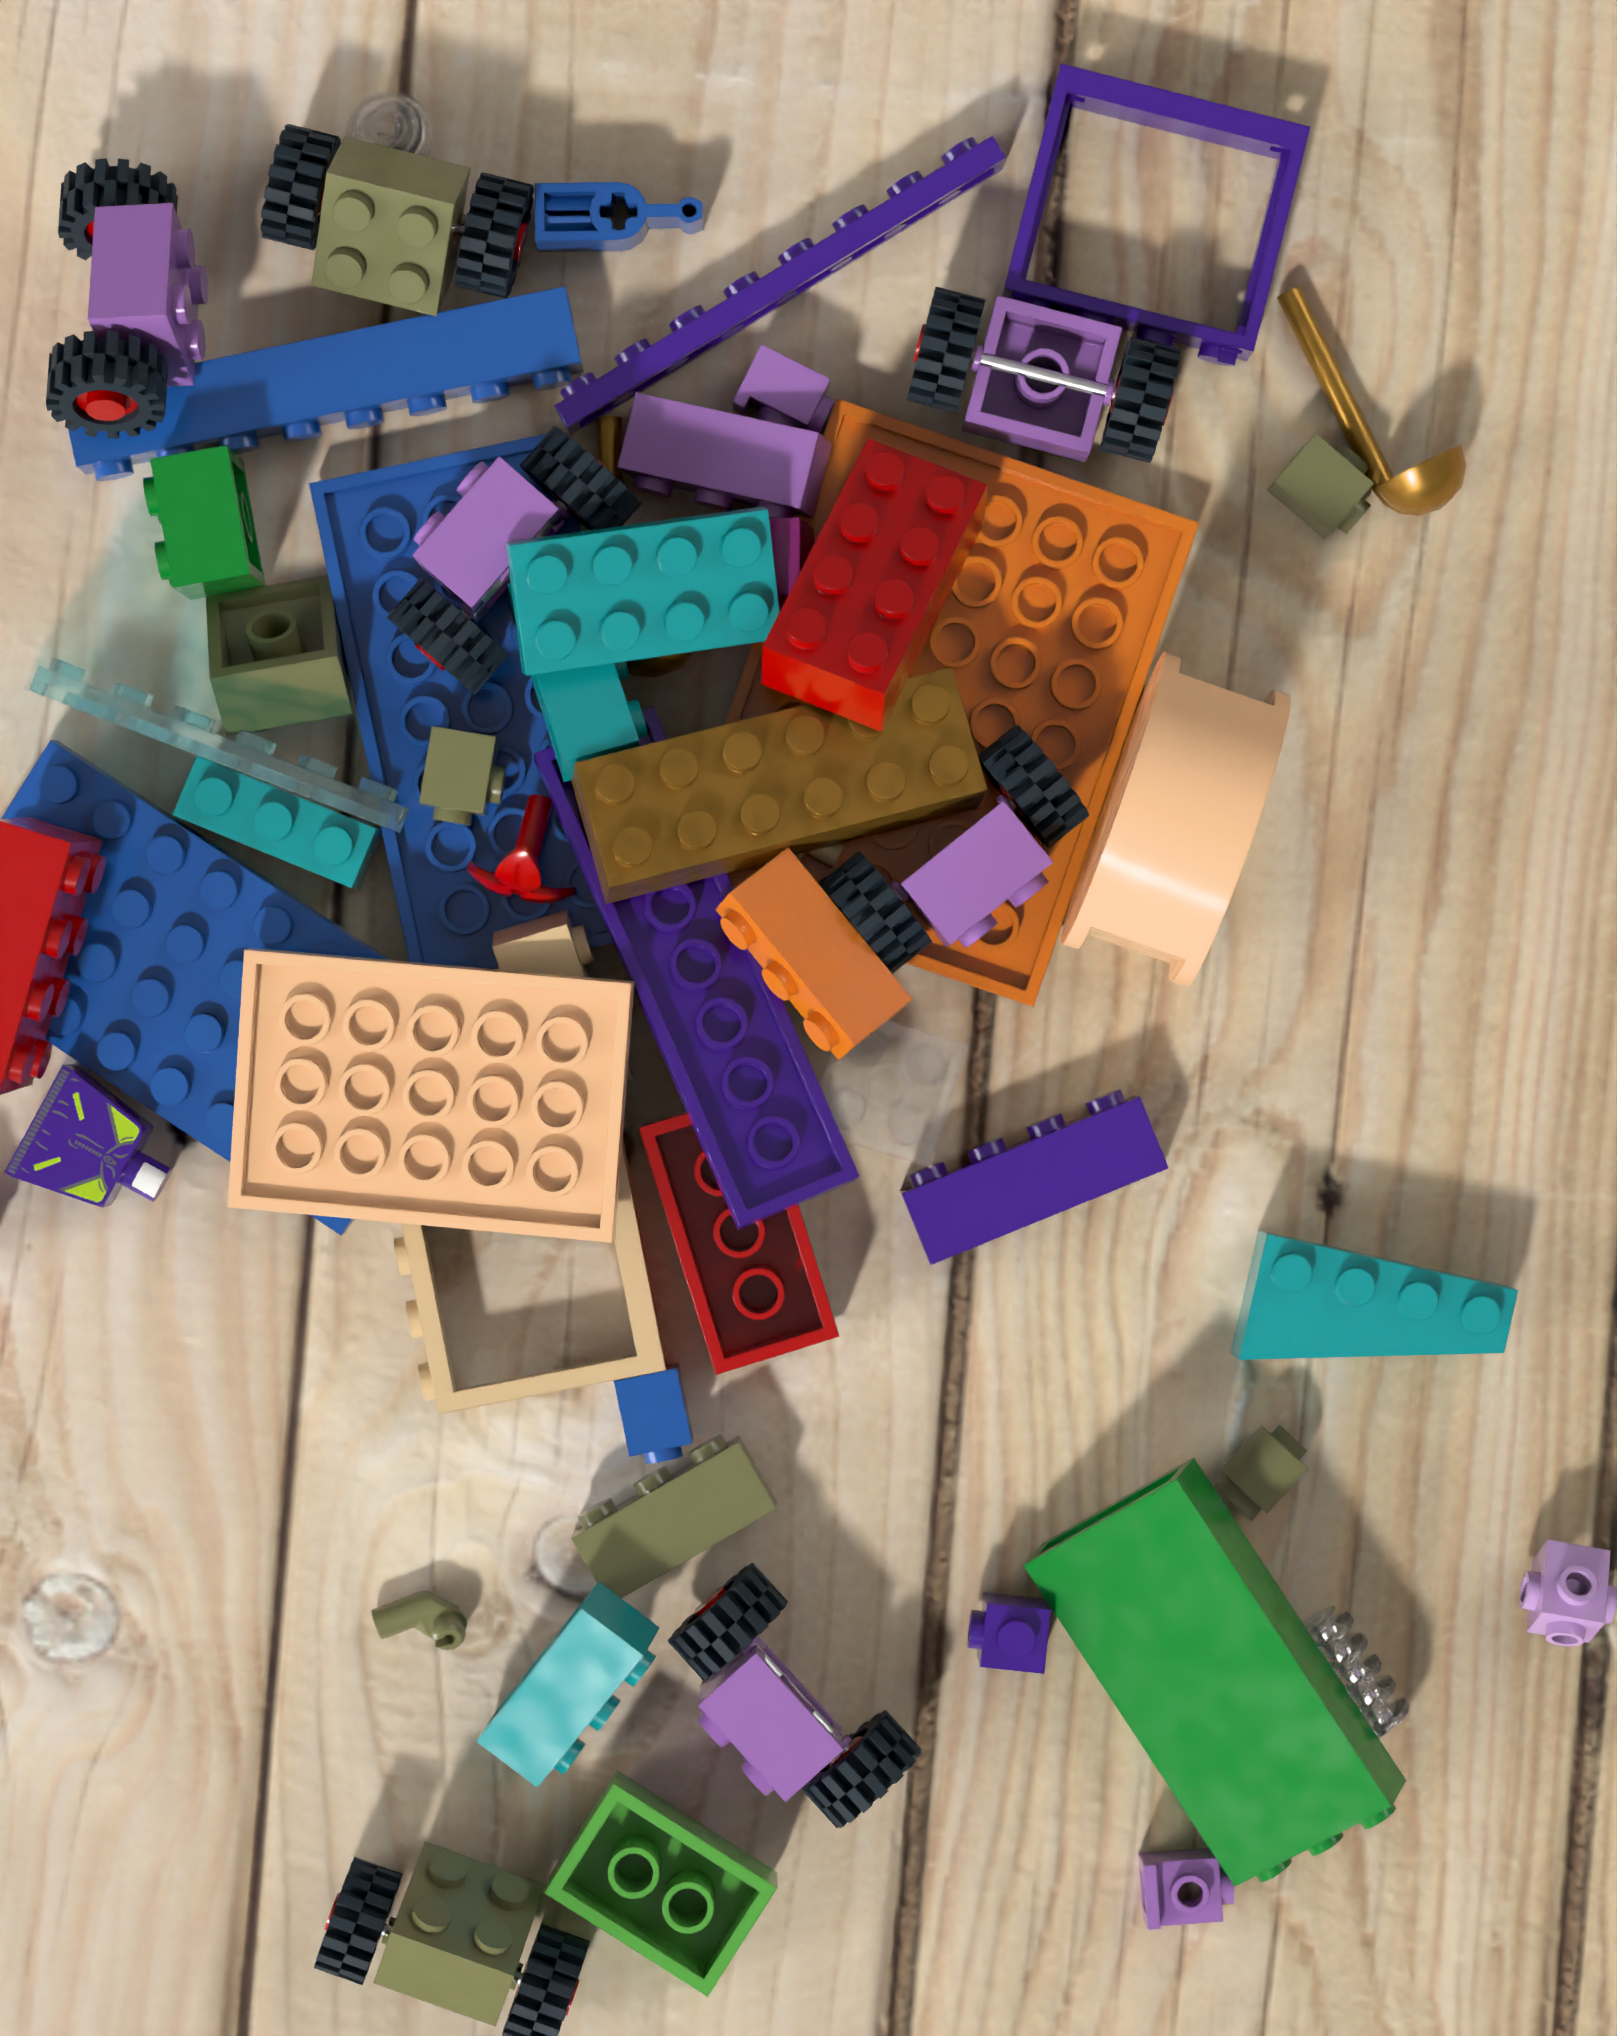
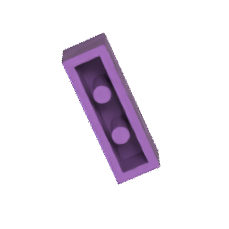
M636 392L617 468L635 479L633 488L649 494L671 497L672 489L678 488L696 492L694 502L715 509L731 511L733 501L767 508L769 519L793 518L794 515L814 519L832 444L819 432Z

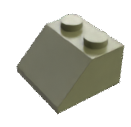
M328 575L206 596L209 678L226 736L247 732H261L275 727L309 721H323L332 717L353 714L350 677Z

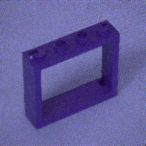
M1061 63L1002 297L1122 327V330L1137 333L1136 338L1157 344L1174 347V343L1197 348L1199 349L1198 358L1213 364L1235 366L1236 359L1247 361L1255 349L1310 126ZM1069 107L1278 160L1235 332L1026 280Z

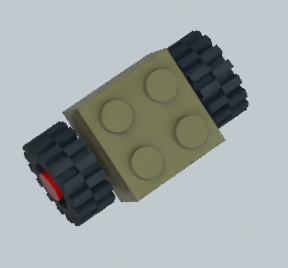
M292 124L285 125V129L282 130L279 137V145L276 144L273 153V165L270 164L268 172L269 182L265 187L263 196L265 203L261 211V218L263 220L260 229L262 238L309 250H315L316 248L312 286L437 317L453 280L458 244L460 242L459 247H461L457 258L456 266L458 268L455 274L456 286L508 298L512 285L515 283L517 268L520 266L527 238V228L530 223V211L534 198L533 184L482 172L476 182L475 192L470 200L469 213L464 215L470 167L346 136L341 143V139L336 135Z
M425 1841L397 1917H390L389 1923L385 1924L403 1874L354 1857L340 1893H337L324 1929L326 1933L314 1965L315 1969L363 1985L379 1940L383 1936L381 1943L385 1944L386 1947L373 1982L374 1984L495 2027L509 1989L515 1990L516 1985H519L502 2035L558 2036L565 2016L568 2015L580 1980L578 1978L590 1941L541 1924L524 1971L521 1972L524 1964L519 1961L545 1884Z

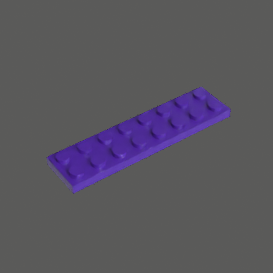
M651 706L643 709L642 713L646 724L647 737L639 739V746L667 740L668 738L654 707ZM553 746L534 753V762L629 981H634L636 997L737 1229L740 1230L856 1181L859 1178L858 1171L783 1000L778 998L767 986L762 976L763 968L749 950H741L735 946L721 927L720 920L722 917L715 909L734 890L727 873L606 904L572 782L563 781Z

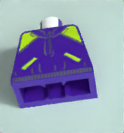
M74 1064L62 1065L4 1173L19 1180L99 1207H107L112 1205L122 1186L154 1202L163 1190L172 1172V1168L141 1152L154 1126L83 1069Z

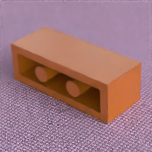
M789 847L732 890L715 909L722 917L720 920L721 927L729 940L739 949L749 950L762 966V976L770 990L784 1001L789 999L805 1019L803 1026L810 1039L820 1049L824 1051L830 1050L838 1060L894 1017L912 1000L907 991Z

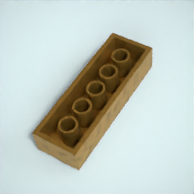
M952 667L908 678L882 732L808 703L574 763L571 781L606 904L767 863L788 847L794 855L976 809L988 791Z

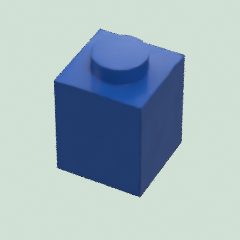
M679 1364L667 1365L665 1371L614 1380L629 1457L644 1454L646 1464L682 1457L681 1446L692 1444L694 1437Z

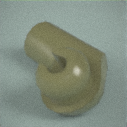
M420 1591L371 1610L375 1627L381 1639L415 1628L436 1640L435 1646L441 1650H453L459 1647L465 1640L467 1621L464 1614L457 1606L429 1591Z

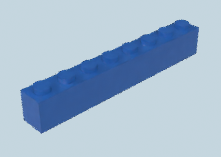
M564 286L438 312L437 317L424 315L195 363L194 385L167 387L165 417L162 422H156L155 429L148 432L141 428L140 435L129 437L125 431H119V439H108L107 432L98 431L96 437L85 435V427L82 426L76 431L70 429L68 431L76 467L86 475L95 473L96 481H110L133 475V465L150 462L152 458L228 445L236 454H241L258 449V439L283 434L284 442L309 440L322 435L321 426L346 421L347 429L367 428L385 422L383 413L405 408L409 409L410 416L430 415L446 410V400L471 395L472 403L497 401L510 396L509 387L534 382L535 390L538 391L555 389L571 383V374L584 372L570 301Z

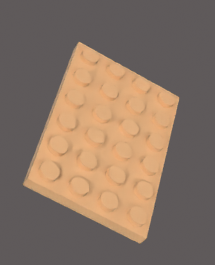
M258 948L245 949L228 1207L612 1243L616 1236L634 981Z

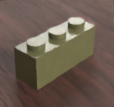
M719 1434L688 1453L693 1461L689 1465L673 1474H670L667 1467L663 1466L633 1484L637 1495L617 1506L614 1505L611 1498L605 1499L577 1517L582 1526L574 1530L571 1539L596 1583L599 1581L617 1596L623 1598L777 1509V1501L740 1436L726 1443L723 1436Z

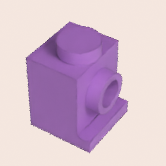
M761 344L733 400V411L745 416L751 405L759 409L756 419L821 433L833 409L835 400L826 396L830 388V378Z
M1209 1848L1138 1853L1142 1915L1148 1930L1161 1929V1926L1223 1922L1222 1905L1234 1904V1885ZM1186 1882H1195L1201 1887V1892L1196 1900L1182 1901L1178 1898L1179 1888Z

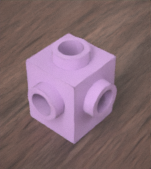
M1547 1539L1532 1560V1571H1525L1521 1582L1519 1606L1521 1609L1528 1610L1527 1632L1545 1635V1639L1552 1644L1572 1647L1582 1645L1584 1642L1590 1643L1604 1624H1610L1613 1620L1617 1603L1616 1586L1608 1585L1611 1550Z

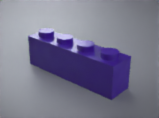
M1121 1089L1086 1102L1089 1114L1065 1123L1062 1113L1027 1126L1026 1129L1030 1138L1006 1147L1003 1138L1000 1137L967 1151L971 1162L947 1171L944 1162L941 1161L909 1174L908 1178L912 1186L901 1190L900 1193L930 1265L1168 1169L1169 1167L1141 1098L1134 1095L1124 1099Z

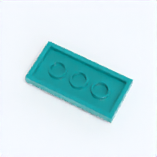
M763 506L505 542L521 668L525 676L764 642L780 612L768 509Z

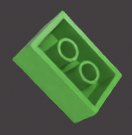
M616 1770L549 1875L544 1893L708 1997L777 1889V1872Z

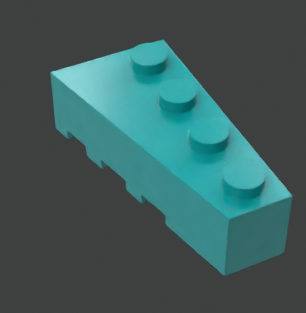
M1258 1230L1231 1354L1238 1360L1504 1353L1518 1290L1503 1284Z

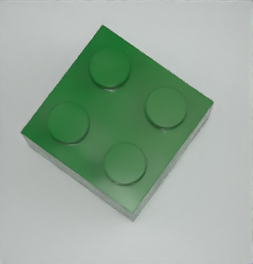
M228 445L150 459L153 476L143 478V487L150 516H157L160 524H162L164 540L155 542V555L161 579H169L171 587L190 600L266 586L245 466L241 458Z

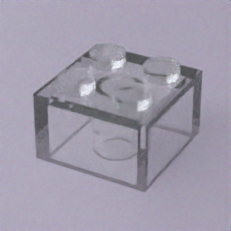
M889 1020L840 1060L830 1051L820 1087L844 1142L931 1168L969 1044Z

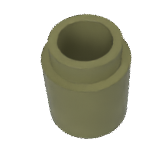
M1261 1425L1220 1469L1224 1475L1214 1487L1252 1521L1261 1510L1268 1513L1308 1470L1300 1461L1307 1450L1282 1426L1278 1425L1270 1433Z

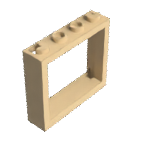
M624 1139L622 1142L616 1236L614 1242L636 1354L456 1389L424 1225L401 1223L404 1237L394 1238L395 1256L400 1275L411 1274L416 1299L406 1301L407 1317L413 1339L421 1337L424 1339L428 1362L418 1364L420 1384L425 1401L436 1400L438 1415L666 1370L667 1359Z

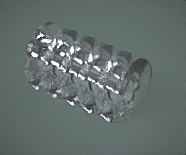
M1331 1606L1302 1620L1310 1635L1378 1738L1387 1734L1400 1724L1408 1714L1409 1703L1402 1696L1390 1697L1396 1687V1683L1390 1675L1376 1676L1382 1665L1379 1657L1376 1654L1362 1655L1368 1644V1640L1363 1633L1353 1632L1347 1634L1354 1623V1619L1348 1611L1333 1613L1335 1606Z

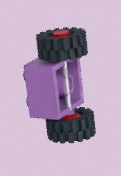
M106 158L96 159L94 169L86 162L77 165L76 173L69 170L64 176V182H61L59 238H64L63 245L68 250L77 248L78 257L87 260L92 256L88 321L93 331L84 332L82 341L73 334L65 337L64 344L57 342L52 347V353L49 354L46 407L47 411L52 410L51 417L56 422L65 420V428L76 431L82 426L85 427V435L96 437L98 431L107 432L108 439H119V431H125L129 437L140 435L141 428L148 432L155 429L156 422H162L165 417L167 387L194 385L195 360L204 359L206 350L203 323L197 319L198 304H207L208 302L207 272L204 265L195 264V244L190 228L182 229L177 216V189L174 183H167L168 176L161 171L150 175L151 166L140 163L136 169L130 168L128 159L118 158L117 166H109Z
M935 287L926 324L922 325L913 360L916 364L907 401L957 413L969 364L972 363L971 371L976 372L962 427L963 432L1085 463L1091 452L1102 405L1109 406L1111 400L1100 450L1151 463L1162 432V426L1165 424L1169 411L1181 349L1130 337L1115 385V380L1109 378L1122 327L997 295L984 345H977L976 351H974L986 299Z
M553 426L519 465L544 492L553 498L552 501L547 499L499 456L490 467L483 461L477 464L457 488V492L462 495L458 504L447 516L437 511L427 520L414 537V541L419 545V548L412 556L423 570L462 603L459 606L462 611L458 610L431 585L420 578L387 616L394 625L415 642L414 646L442 671H448L474 695L509 656L471 621L473 619L477 623L508 589V584L511 583L505 542L553 536L565 524L563 518L568 520L571 515L588 530L623 526L642 504L602 462L590 452L584 450L579 443L556 426Z
M1015 725L978 755L983 772L990 778L993 786L1002 794L997 798L999 805L900 885L895 880L889 886L882 875L860 851L819 883L825 893L892 974L932 943L929 935L903 902L908 899L945 947L951 945L957 939L964 948L969 947L998 924L991 914L993 910L1007 899L1016 908L1049 883L1042 871L1051 865L1053 861L1021 821L1027 825L1029 830L1035 837L1037 836L1044 846L1050 848L1089 816L1088 810L1081 802L1077 793L1069 786L1070 784L1020 726Z
M751 1563L749 1566L741 1569L737 1575L732 1576L724 1586L719 1587L695 1609L696 1611L682 1622V1625L674 1631L668 1642L702 1680L705 1679L700 1685L698 1706L702 1713L698 1718L699 1723L722 1748L731 1742L738 1749L745 1761L741 1768L750 1781L766 1796L775 1790L785 1802L802 1788L803 1792L836 1828H842L847 1822L851 1823L861 1812L864 1813L872 1807L875 1800L881 1799L888 1792L887 1789L892 1784L897 1783L904 1776L903 1773L913 1766L915 1759L920 1756L922 1749L887 1710H884L881 1714L874 1715L869 1722H864L854 1734H846L842 1737V1727L758 1636L769 1626V1623L779 1616L780 1611L786 1607L788 1601L755 1564Z

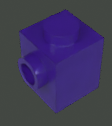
M984 1592L982 1611L971 1610L967 1648L978 1649L977 1657L980 1667L1044 1674L1051 1616L1049 1604L1045 1598Z

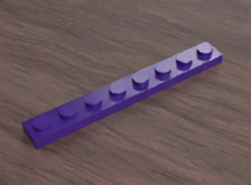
M993 135L977 144L973 137L958 143L941 156L945 165L924 178L919 171L912 172L887 189L886 192L890 199L871 211H868L865 204H862L846 212L833 222L832 226L836 232L814 245L810 238H806L791 246L778 257L781 266L762 278H759L756 271L739 278L723 291L727 299L705 312L701 305L684 312L669 324L673 333L652 346L645 338L627 347L614 358L618 366L600 378L596 379L593 372H589L569 383L560 391L564 400L554 405L570 436L595 422L598 417L606 415L635 397L636 392L642 393L1002 171L1006 156Z

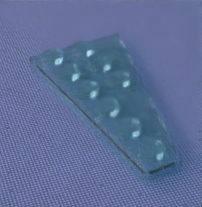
M52 658L48 669L39 665H32L23 688L25 690L51 698L82 712L116 723L124 728L238 770L382 827L401 832L409 808L394 803L398 790L364 777L361 778L358 788L336 781L334 776L338 767L302 753L297 765L274 757L273 753L277 745L276 743L240 730L236 741L211 732L216 720L176 705L171 716L150 709L154 696L119 682H113L110 693L88 685L92 672L57 658Z

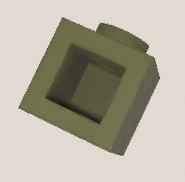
M1315 433L1267 490L1325 539L1336 527L1345 534L1353 528L1371 506L1363 496L1374 483L1364 475L1369 468L1356 453L1342 444H1339L1334 449Z
M435 726L431 727L419 803L424 806L434 807L433 820L471 826L472 814L488 816L490 803L501 804L507 766L496 765L500 740L497 737Z

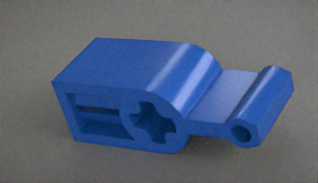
M621 182L534 183L535 242L539 252L625 251L633 249L642 243L648 233V229L680 228L686 234H695L704 230L702 201L692 197L684 198L678 204H646L644 197L638 189L630 184ZM625 204L628 214L637 216L628 218L623 230H614L611 219L603 218L613 215L614 205Z

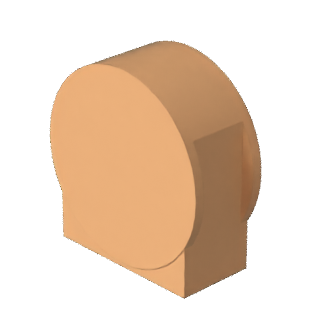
M1163 652L1140 695L1061 925L1063 926L1061 943L1079 949L1086 936L1089 935L1169 963V981L1188 987L1196 977L1212 945L1251 846L1282 748L1290 713L1291 697L1280 691L1271 690L1264 702L1183 675L1179 673L1181 657Z

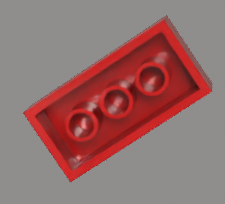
M868 438L762 646L761 684L882 732L983 526L988 484Z
M32 817L0 819V1095L32 1085L34 1078L40 1079L47 1069L52 1052V1042L45 1040L52 1016L59 1017L65 1007L70 990V981L63 979L70 954L76 956L83 945L88 927V920L81 917L88 892L94 894L97 891L106 865V858L99 855L103 839Z
M687 1112L640 1126L639 1130L715 1374L718 1375L840 1337L800 1205L738 1230Z

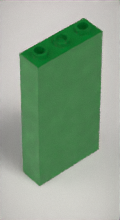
M1194 1457L1045 1541L1023 1565L1234 1887L1255 1876L1260 1882L1268 1881L1283 1872L1291 1864L1292 1860L1290 1858L1306 1850L1312 1856L1321 1854L1342 1839L1344 1836L1343 1831L1359 1823L1364 1829L1372 1828L1383 1822L1396 1810L1394 1802L1406 1782L1405 1777Z

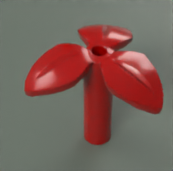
M529 795L515 849L501 860L495 873L478 867L471 860L468 862L466 868L469 873L488 890L503 897H510L513 893L518 894L525 902L540 904L554 903L576 894V887L553 888L541 883L538 859L553 807L551 799L542 795Z

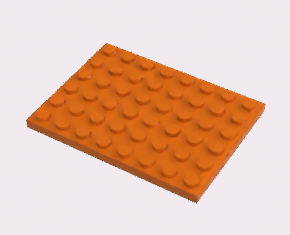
M836 398L823 435L832 444L814 519L796 515V517H800L814 529V543L868 438L988 484L983 526L908 678L952 667L977 755L1015 725L1020 726L1070 784L1069 786L1077 793L1081 802L1088 810L1089 816L1050 848L1044 846L1037 836L1035 837L1029 830L1027 825L1021 821L1053 861L1051 865L1042 871L1049 883L1016 908L1008 899L991 912L998 924L969 947L964 948L958 939L945 947L908 899L903 902L932 940V943L906 964L1034 1007L1199 522ZM764 642L752 643L725 725L808 704L805 701L761 684L762 646ZM983 772L988 791L976 809L841 843L844 847L832 868L805 853L800 862L819 884L829 874L860 851L882 875L889 886L895 880L900 885L999 805L997 798L1002 794L993 786L990 778ZM767 863L728 872L727 875L733 889Z

